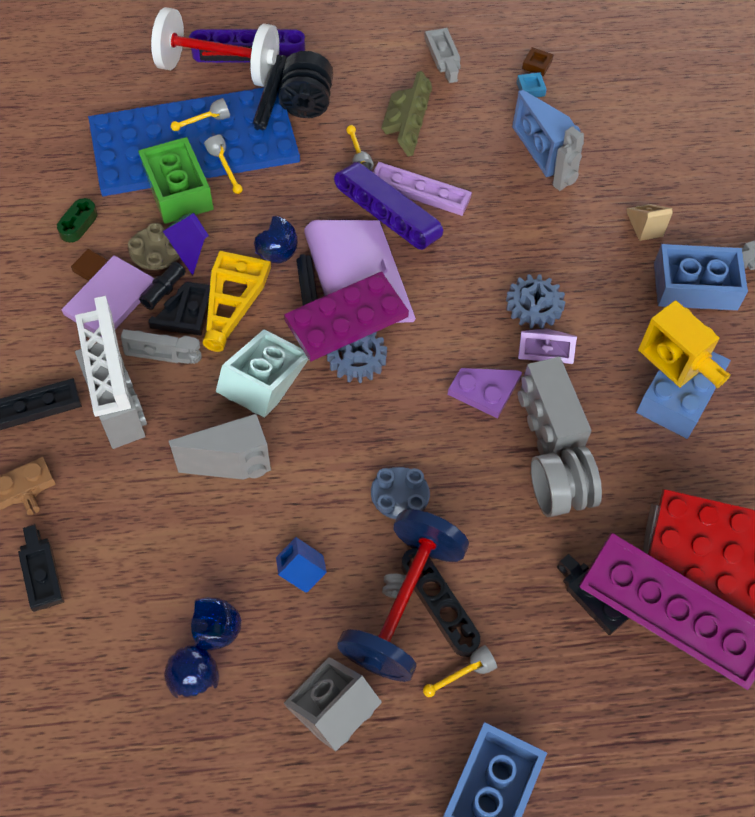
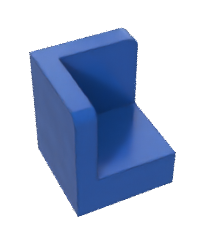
M297 537L276 557L278 575L304 592H308L327 573L324 556Z

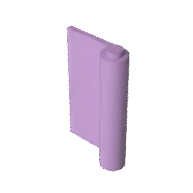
M313 220L305 227L304 234L325 296L382 271L409 310L408 318L397 323L415 321V315L379 220Z

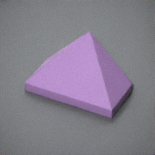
M548 328L521 331L518 359L542 361L560 356L563 363L573 364L577 337Z

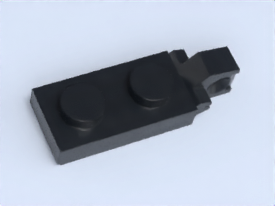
M35 524L24 527L23 532L26 545L20 546L18 554L31 610L36 612L64 603L54 554L48 538L41 539L40 531L36 529Z
M569 554L559 561L557 568L566 577L563 580L567 586L566 590L608 635H612L630 619L578 586L589 569L585 563L580 566Z

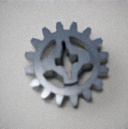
M529 274L526 281L519 277L516 284L510 285V290L506 297V302H508L506 309L507 311H512V319L520 318L519 325L521 326L525 322L529 323L530 329H533L534 324H538L540 329H544L546 322L552 326L555 319L559 320L561 318L566 303L563 301L565 293L559 292L560 285L552 286V279L548 278L546 281H543L541 275H538L537 279H533Z
M377 332L327 354L330 370H337L338 378L346 375L347 382H351L354 377L357 378L359 383H362L365 376L370 381L373 380V372L381 374L382 366H386L387 346H384L383 337L376 339ZM339 352H342V360L339 357Z

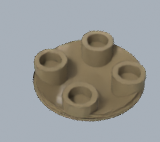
M150 224L146 229L139 231L128 241V251L131 259L142 268L150 270L164 269L169 267L172 262H176L180 257L163 233L165 228L161 224Z

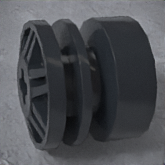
M299 51L291 54L285 60L283 66L282 81L278 95L279 103L283 109H286L288 113L296 117L314 118L321 116L327 111L330 102L333 67L328 59L312 51Z

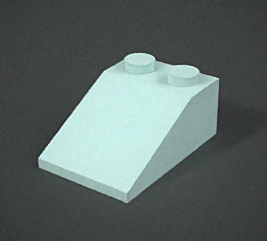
M264 329L222 365L216 392L265 418L278 405L309 359L303 349Z

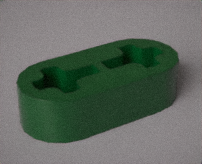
M87 198L76 200L58 221L57 230L64 242L78 241L96 220L97 210L92 200Z

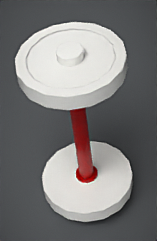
M164 7L159 11L154 22L151 49L153 61L157 68L170 71L176 67L180 59L182 47L251 58L250 70L254 85L265 87L271 66L275 64L277 55H279V35L276 26L263 23L255 34L252 48L184 37V26L179 11Z

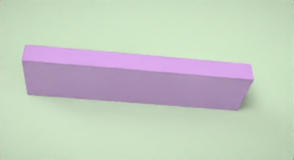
M378 162L373 171L374 174L407 198L463 216L471 199L472 192L388 164Z

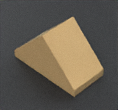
M653 204L627 208L628 217L639 241L664 236L673 214L672 208Z

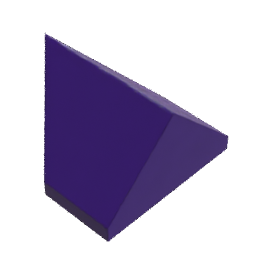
M190 213L180 217L167 227L163 233L193 276L204 240L209 235L196 215Z

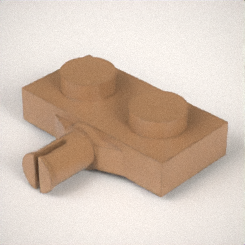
M43 457L0 476V510L12 504L23 503L28 515H34L31 505L36 514L40 511L34 497L41 491L56 485Z

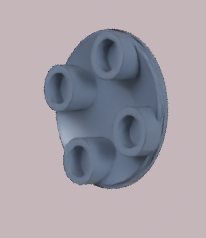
M383 468L379 470L371 486V499L374 506L383 515L392 519H396L398 514L404 510L424 511L430 498V490L424 479V474L416 468Z

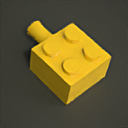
M675 300L651 318L638 351L679 388L699 372L712 382L716 388L723 385L731 375L711 359V354L720 338L710 327L705 326L688 308L683 307Z

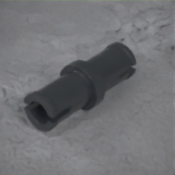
M172 262L161 276H156L152 281L153 285L140 297L141 304L145 308L153 310L165 295H169L173 291L175 283L185 275L186 271L183 266L178 262Z

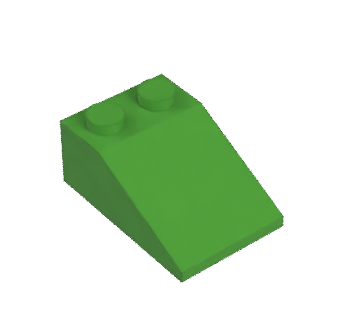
M187 137L138 150L164 224L176 221L186 214L194 213L197 215L214 210L210 187Z

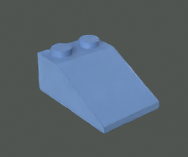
M521 90L518 92L512 127L546 178L553 176L557 151L563 146L565 131L572 126L579 132L581 131L569 116L528 92Z

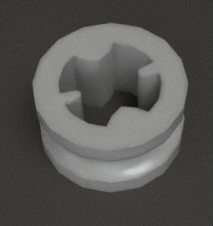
M402 574L385 575L384 583L387 585L383 587L382 593L388 597L396 598L406 576Z

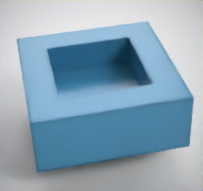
M541 72L517 76L516 83L519 91L524 90L535 97H544L546 95L547 89Z

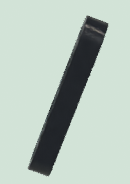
M412 548L404 553L401 569L405 576L410 568V559H414L419 548ZM428 557L422 570L424 576L417 581L414 591L453 651L462 657H469L480 645V634ZM428 582H435L440 587V593L435 596H429L424 592L423 586ZM445 607H451L456 611L457 619L452 622H446L440 617V611ZM462 622L464 625L461 626L460 631L464 637L468 638L471 636L473 638L470 644L471 647H468L466 644H459L461 636L456 628Z

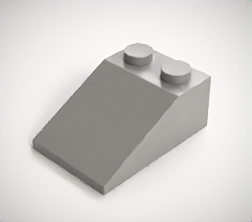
M257 414L169 441L179 473L244 480L247 478H259L266 472L271 471L268 446Z

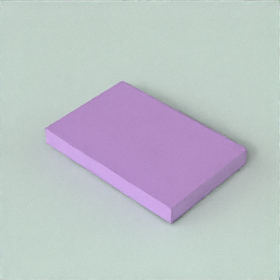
M114 255L62 309L63 315L76 322L75 315L96 310L94 298L106 296L116 330L139 305L140 297L153 285L152 281L154 278ZM99 320L84 323V328L93 333L100 326Z

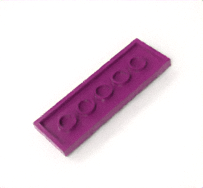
M611 532L578 586L749 690L755 680V619Z

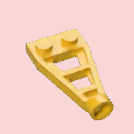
M219 251L211 271L207 332L203 339V345L207 349L214 352L224 350L229 335L263 290L271 269L270 261ZM226 280L248 285L239 297L223 294V284ZM219 304L236 307L230 318L216 315Z

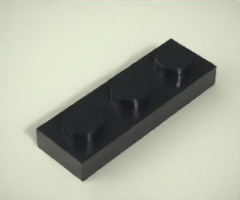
M74 378L1 398L0 430L82 407Z

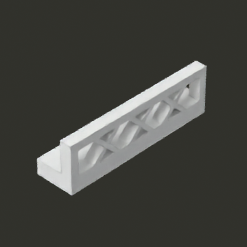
M106 296L94 298L95 311L75 315L95 417L131 409L114 322ZM99 320L100 326L94 333L84 328V323ZM96 342L104 345V351L99 357L89 353V350ZM100 366L107 368L109 371V375L104 381L94 377L95 372ZM105 390L113 394L116 402L99 406L98 399Z

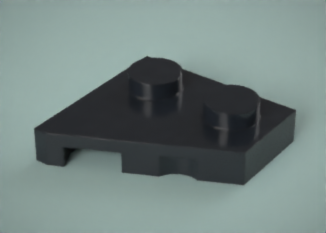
M185 282L177 290V294L170 297L163 304L164 309L156 317L152 316L149 319V328L201 336L208 313L210 285Z

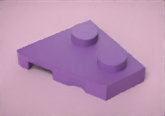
M461 368L450 385L447 395L498 419L518 384L522 372L518 370Z

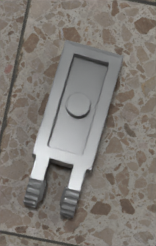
M123 329L121 334L123 351L126 356L187 364L198 363L202 357L199 350V339L197 340L194 337L183 336L178 339L169 335Z

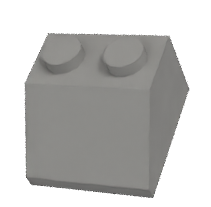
M329 657L283 704L320 741L334 751H337L341 745L350 739L357 728L372 716L374 710L382 701L361 674Z

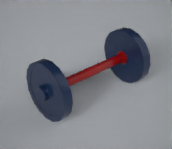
M404 510L398 514L394 522L393 530L398 538L409 547L419 549L379 636L360 630L347 629L342 632L337 642V648L341 653L355 664L379 676L402 682L411 681L417 664L410 655L390 643L425 563L428 557L446 562H458L464 559L469 546L466 535L455 525L441 517L420 510Z

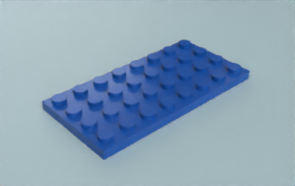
M264 87L88 116L102 197L151 188L138 150L185 137L189 140L205 178L227 175L219 156L211 155L204 145L207 139L219 134L225 140L226 150L223 155L233 174L300 162V154L288 112L279 103V91L267 128L264 131L256 130L253 124ZM221 98L225 100L230 113L229 118L217 120L210 116L185 125L179 131L171 129L172 122H181L210 111V106L213 102Z

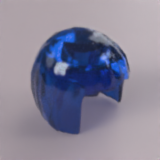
M273 216L269 230H265L255 237V251L260 257L271 263L279 264L286 262L294 255L297 249L298 236L295 228L289 221L283 217Z
M205 597L196 599L191 622V633L195 641V647L212 651L230 645L237 638L241 630L242 621L238 610L229 602L219 598Z
M189 645L179 648L169 657L165 667L164 679L167 688L175 698H178V695L185 697L197 696L199 693H204L212 685L215 689L217 688L219 671L215 660L207 650Z

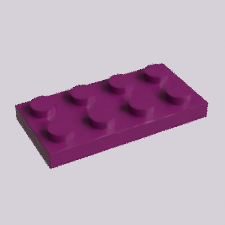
M381 271L284 314V319L311 362L408 318L409 310Z

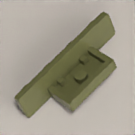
M422 71L416 73L412 88L399 90L391 94L381 127L386 135L399 132L398 143L408 157L414 154L429 96L432 92V84Z

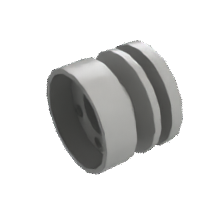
M587 447L573 448V451L571 449L563 450L560 457L553 452L532 458L531 477L538 505L546 517L569 513L571 505L577 511L584 510L585 507L592 508L600 505L602 499L601 479L595 459Z

